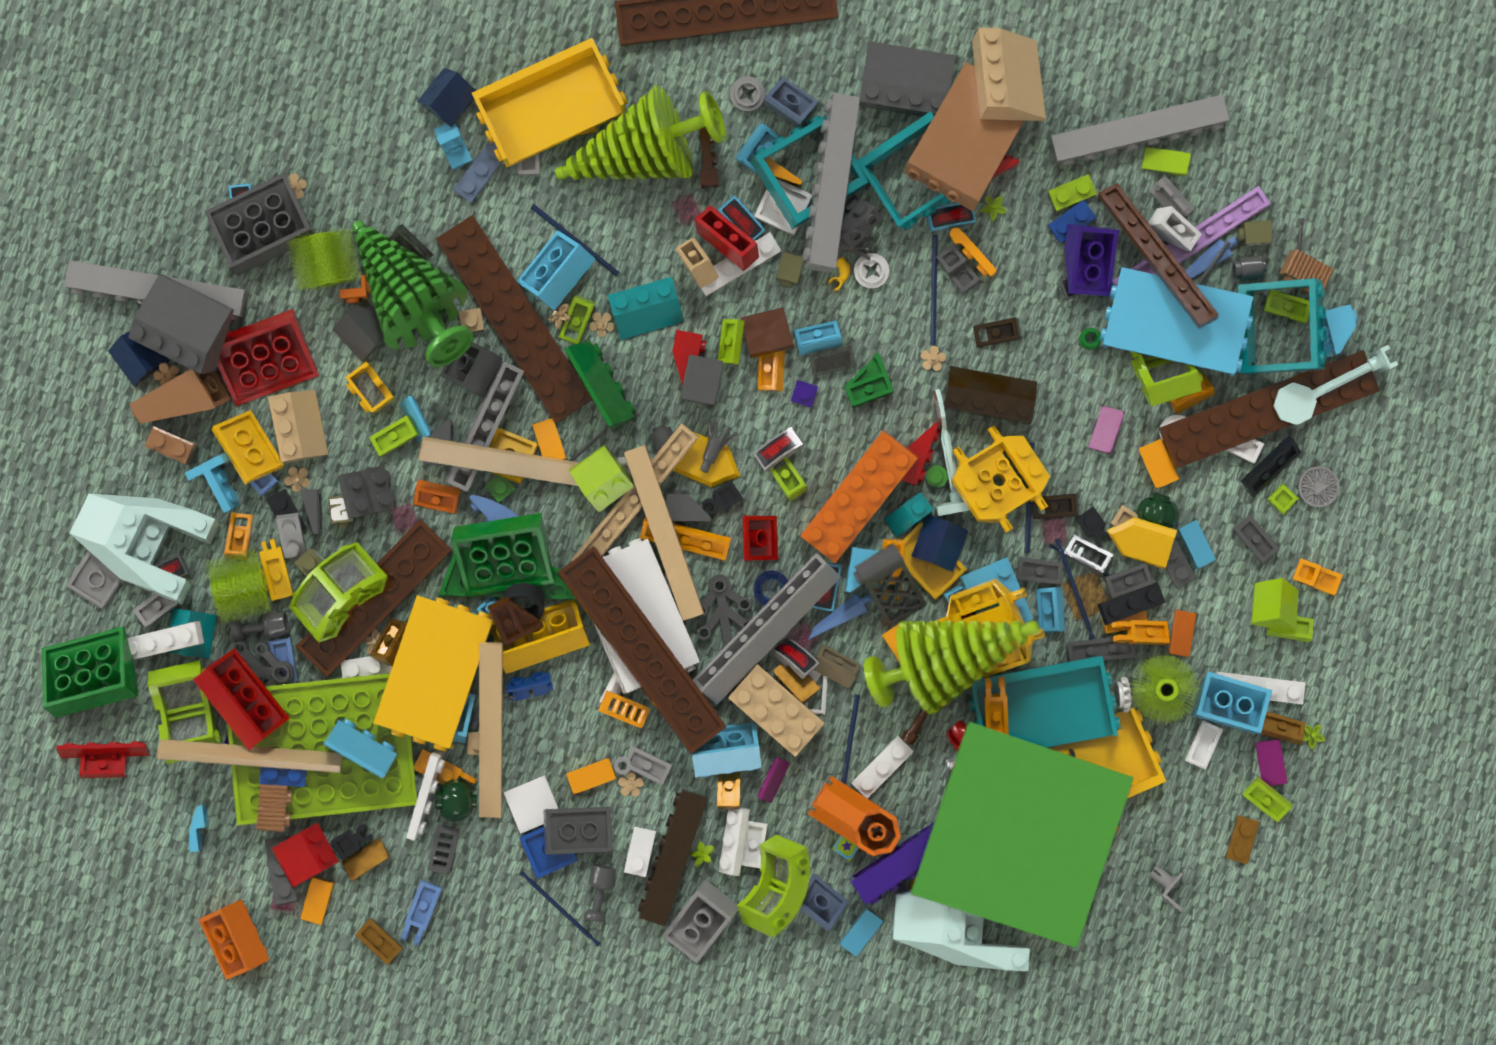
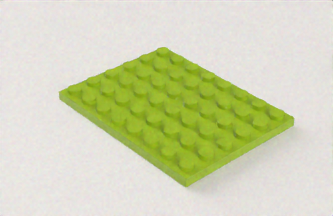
M390 673L265 686L290 719L255 745L256 747L338 753L324 745L338 720L343 722L345 718L356 724V730L363 733L365 729L376 736L375 741L381 744L386 741L396 747L394 752L397 755L384 778L343 755L340 772L307 770L305 787L288 786V790L292 791V802L287 804L286 813H290V819L416 805L417 793L411 736L405 734L404 738L391 734L392 729L374 724ZM227 724L229 745L245 746ZM231 764L237 825L257 823L261 767Z

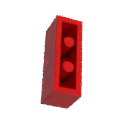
M711 205L695 218L697 234L742 271H745L759 258L757 242Z

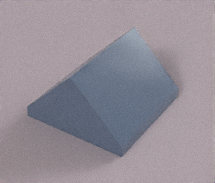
M782 77L765 96L763 105L797 128L798 126H803L819 101Z
M813 874L809 879L808 889L800 909L826 931H829L849 901L816 874Z

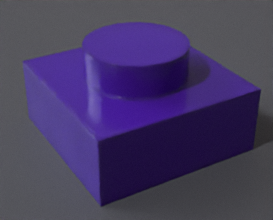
M797 380L791 402L812 408L818 386Z

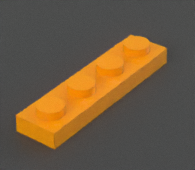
M645 516L640 538L655 542L647 517ZM673 523L682 550L726 561L731 542L730 537Z

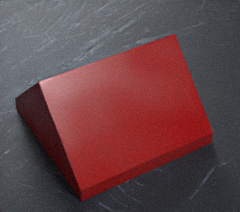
M742 516L744 561L778 560L777 516Z

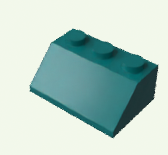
M672 276L608 295L621 340L684 322Z

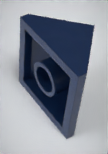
M444 68L418 99L417 103L452 128L474 101L472 92L476 90L458 72Z
M129 331L121 335L108 352L132 385L136 386L158 370L161 363H168L170 360L168 357L128 338Z
M926 515L911 557L953 572L968 530L952 522Z

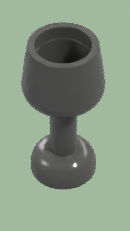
M268 612L263 616L262 623L243 626L240 621L231 622V633L235 643L243 640L245 634L264 631L268 638L273 639L289 633V622L285 612Z
M594 864L589 877V885L596 889L592 909L586 910L583 918L595 922H605L606 916L601 911L604 891L612 890L615 886V868Z

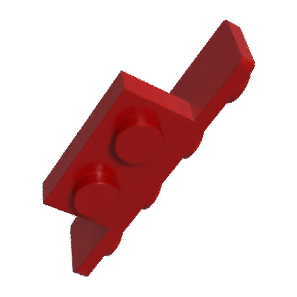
M140 741L124 744L119 742H109L108 744L89 742L86 745L65 743L56 747L60 758H81L80 778L126 777L128 757L150 755L146 743Z

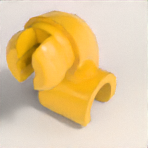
M844 257L839 258L836 262V267L839 268V277H832L828 285L832 281L839 283L834 292L839 291L841 285L847 281L850 275V264Z

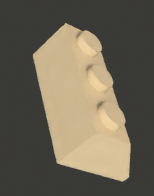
M316 390L289 392L268 397L282 463L286 464L329 455Z

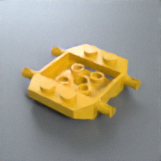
M993 425L987 429L994 439L992 445L970 458L966 457L960 446L952 451L959 463L951 482L977 522H996V524L999 522L1005 533L1014 528L1007 519V514L1033 500L1040 511L1048 507L1041 496V492L1047 484L1050 475L1024 436L1004 437L996 426ZM1005 451L1029 488H1025L1002 452ZM994 476L1002 478V486H997L993 482Z
M995 578L952 594L949 598L946 617L936 621H952L954 623L965 621L969 624L970 621H979L983 626V621H993L996 625L999 621H1007L1010 627L1011 621H1020V623L1022 622L1025 625L1015 601L1027 597V592H1025V588L1010 592L1009 589ZM999 603L1000 605L995 608L986 610L984 612L975 614L973 616L964 619L961 618V616L988 607L990 605ZM1041 628L1038 634L1027 636V642L1022 646L1017 644V648L1008 655L1007 652L1005 654L1006 659L1001 663H996L990 672H985L984 677L1030 662L1033 641L1045 638V633H1042L1043 629Z

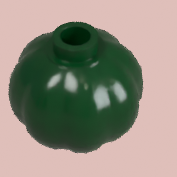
M1153 493L1152 498L1147 497L1140 502L1137 508V516L1139 519L1173 528L1178 521L1179 511L1176 504L1170 502V496Z
M462 780L447 781L442 785L441 791H436L435 808L440 809L441 816L448 821H462L469 816L472 808L477 807V794H473L469 785Z

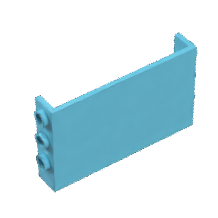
M1122 267L1117 286H1112L1110 298L1114 299L1112 307H1107L1105 320H1109L1107 329L1102 328L1099 341L1103 342L1102 348L1107 349V346L1228 373L1229 377H1234L1236 372L1240 373L1243 360L1239 359L1241 351H1245L1248 338H1245L1244 335L1246 329L1250 330L1253 316H1249L1253 296L1196 284L1219 314L1217 320L1199 329L1158 275Z

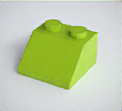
M605 444L569 470L584 496L598 512L634 487L631 475Z

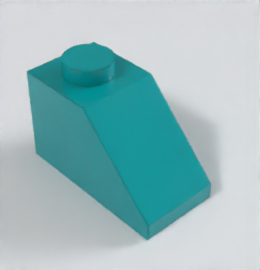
M920 492L887 516L884 521L896 537H898L934 509Z

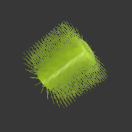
M339 230L341 234L338 231L336 233L334 231H322V233L310 236H299L305 237L303 240L293 238L298 243L289 240L299 246L291 244L294 248H299L300 252L293 248L291 250L299 254L301 253V256L293 253L298 258L301 257L303 265L295 262L300 266L295 267L302 271L297 272L302 275L299 277L303 280L295 278L302 281L304 285L301 286L308 290L307 286L309 289L311 287L315 289L318 286L320 288L341 285L340 283L350 282V278L357 280L354 276L361 278L352 272L355 271L360 274L353 270L352 267L355 266L350 263L353 261L349 258L357 259L348 254L351 252L347 249L355 251L345 245L348 244L353 248L355 247L345 241L353 242L343 236L350 237L341 230Z
M255 550L249 558L247 555L243 562L241 561L246 552L240 561L239 558L235 561L236 557H234V560L228 567L227 565L231 559L224 568L223 566L227 560H225L222 566V562L218 561L213 569L212 566L208 569V571L210 570L209 574H212L209 576L211 580V591L209 592H212L216 606L218 605V612L222 611L220 612L219 619L224 613L221 621L227 612L225 621L229 613L233 611L229 616L231 618L235 610L237 612H235L233 618L237 619L242 611V615H244L247 609L248 613L252 608L251 606L256 604L259 605L253 614L261 606L257 612L259 614L262 607L265 605L262 610L263 612L270 603L265 602L269 601L267 599L269 595L267 593L268 586L263 568H260L261 558L260 562L255 561L259 559V555L254 559L257 555L256 552L250 560Z
M1157 655V658H1149L1153 660L1144 662V666L1139 665L1146 673L1136 668L1148 678H1144L1150 682L1144 683L1133 680L1142 684L1130 683L1134 686H1141L1130 687L1136 690L1130 692L1136 694L1134 702L1139 704L1140 701L1142 708L1145 707L1143 714L1146 716L1149 714L1158 722H1160L1158 719L1159 715L1163 722H1165L1168 716L1173 715L1168 721L1171 722V719H1179L1175 717L1184 713L1181 707L1190 713L1183 705L1187 708L1190 707L1180 699H1184L1178 695L1183 694L1197 698L1182 692L1199 694L1187 690H1200L1192 687L1200 685L1194 684L1197 681L1196 679L1194 681V673L1193 679L1191 678L1192 673L1191 675L1189 673L1188 676L1187 671L1189 668L1184 670L1185 665L1182 661L1178 662L1170 655L1167 659L1163 655L1161 661L1155 662L1154 660H1159L1160 655ZM1166 683L1168 689L1165 693L1161 694V686ZM1148 705L1150 706L1149 708L1152 709V710L1155 712L1154 716H1153V714H1152L1153 712H1152V711L1150 712V711L1147 709V708H1148V707H1147Z

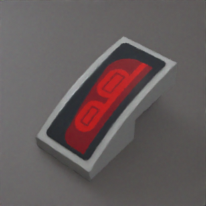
M790 427L769 440L753 454L765 471H769L782 459L791 457L805 444L794 428Z
M785 637L771 649L772 654L785 667L789 665L802 680L820 664L807 650L789 637Z

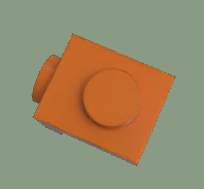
M361 275V288L339 289L340 299L346 300V304L360 303L359 299H369L370 290L366 275Z

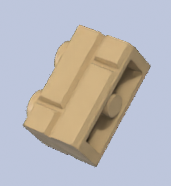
M691 238L677 246L676 251L684 266L700 288L710 285L718 279L719 276L712 262L695 238Z

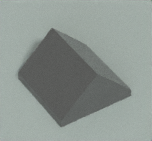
M366 300L348 310L333 328L335 333L362 362L385 343L376 311Z
M689 355L680 398L714 407L723 361Z

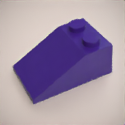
M1067 224L1065 258L1068 293L1110 296L1119 230L1108 227Z

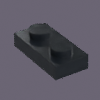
M287 489L266 499L275 518L277 515L299 513ZM300 515L302 529L304 530L307 527Z

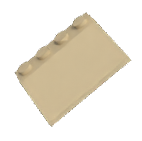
M979 27L972 40L980 119L1045 121L1046 115L1037 41L1001 28Z

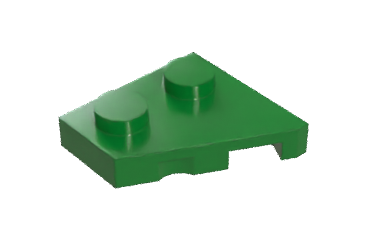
M876 353L873 359L865 367L863 366L858 374L845 385V391L852 408L894 393L879 353Z

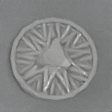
M1321 466L1306 470L1298 483V491L1302 500L1309 506L1317 508L1333 503L1340 490L1339 479L1335 473Z

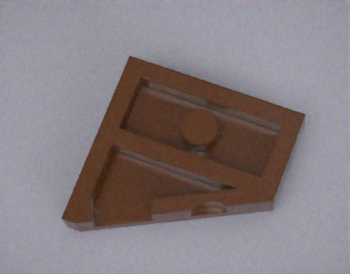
M508 597L487 606L505 646L544 627L541 620Z

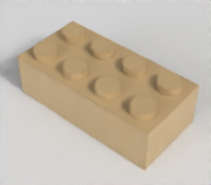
M758 664L728 697L795 757L825 724Z

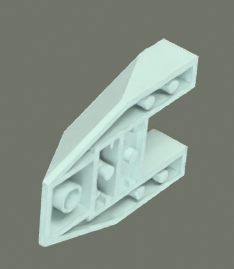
M88 494L70 534L121 580L182 605L191 584L186 579L152 566L170 528L211 545L220 524L214 518L195 510L157 498Z
M912 889L895 894L894 940L956 965L1012 971L1029 970V948L1021 945L982 943L984 918L910 894Z

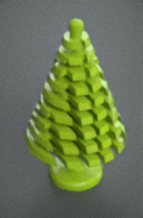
M656 85L648 94H644L638 103L630 106L627 113H622L617 121L614 122L613 120L608 124L606 130H601L597 134L596 139L592 138L589 140L586 148L581 147L576 151V159L571 155L566 159V166L557 167L555 169V176L558 180L566 179L568 176H571L573 180H582V174L585 176V179H595L597 175L602 180H608V175L614 180L623 179V176L626 179H636L637 177L639 179H649L650 176L655 179H662L664 177L671 179L677 178V176L680 178H690L693 174V160L686 136L684 137L683 135L706 127L709 135L715 142H725L727 132L722 113L710 91H704L700 93L698 99L701 114L681 121L669 95H667L663 88L660 89V86Z
M902 621L899 623L900 627L897 626L896 631L897 651L901 667L888 671L880 658L876 656L867 657L864 661V674L868 688L875 702L880 707L886 708L894 700L893 684L906 679L910 683L912 694L916 701L919 700L922 709L927 711L928 714L934 715L944 705H948L955 697L957 698L961 695L964 689L966 690L974 684V680L978 681L985 675V672H990L996 663H1001L1005 660V654L1007 652L1008 655L1017 648V644L1020 646L1025 644L1028 640L1027 636L1038 634L1039 625L1036 621L1028 622L1025 625L1022 622L1020 623V621H1011V627L1007 621H999L997 625L993 621H983L984 626L979 621H970V624L965 621H957L955 623L952 621H928V623L925 621Z

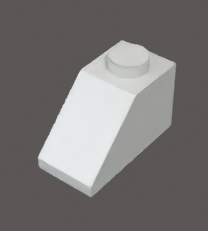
M1172 206L1156 209L1148 222L1161 240L1186 251L1192 250L1202 234Z
M634 826L624 869L625 873L646 877L656 831Z

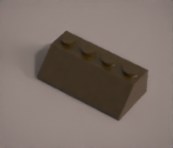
M950 366L943 402L944 410L1030 425L1036 402L1037 381Z

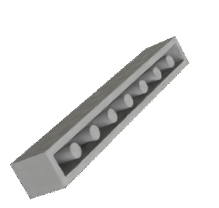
M834 92L825 102L824 112H827V116L821 126V133H824V137L818 147V154H821L820 162H817L815 168V175L818 178L817 184L815 183L812 189V197H815L814 205H811L809 210V218H812L811 226H808L806 231L808 247H805L802 258L805 261V269L831 273L836 268L860 101L859 97Z
M1219 95L1051 135L1049 141L1055 165L1061 163V166L1065 167L1074 164V160L1081 158L1083 162L1096 159L1095 155L1102 153L1106 157L1117 154V150L1123 148L1126 151L1136 150L1139 148L1138 145L1147 143V146L1157 145L1161 139L1168 138L1169 141L1182 138V134L1189 133L1190 136L1203 133V129L1211 128V131L1220 130L1229 121L1224 96Z
M69 260L65 287L71 289V293L77 295H84L85 292L93 293L92 297L106 299V295L114 296L115 301L128 303V299L137 300L136 304L142 305L158 275ZM169 277L233 308L231 321H237V317H244L247 291Z
M816 553L693 679L699 690L717 705L826 592L835 585L841 576Z

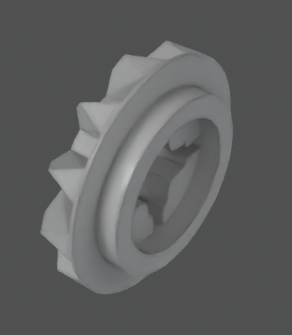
M745 76L737 79L730 90L732 104L739 110L746 112L757 110L764 102V86L754 77ZM742 87L747 89V91H753L754 89H756L754 93L751 94L753 102H751V100H749L748 98H742V96L744 95Z

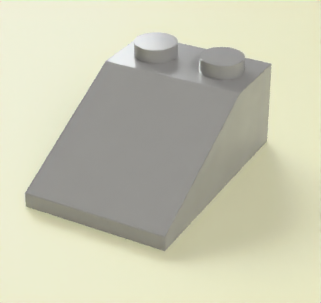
M704 880L662 937L694 962L698 963L738 911L737 904L707 880Z

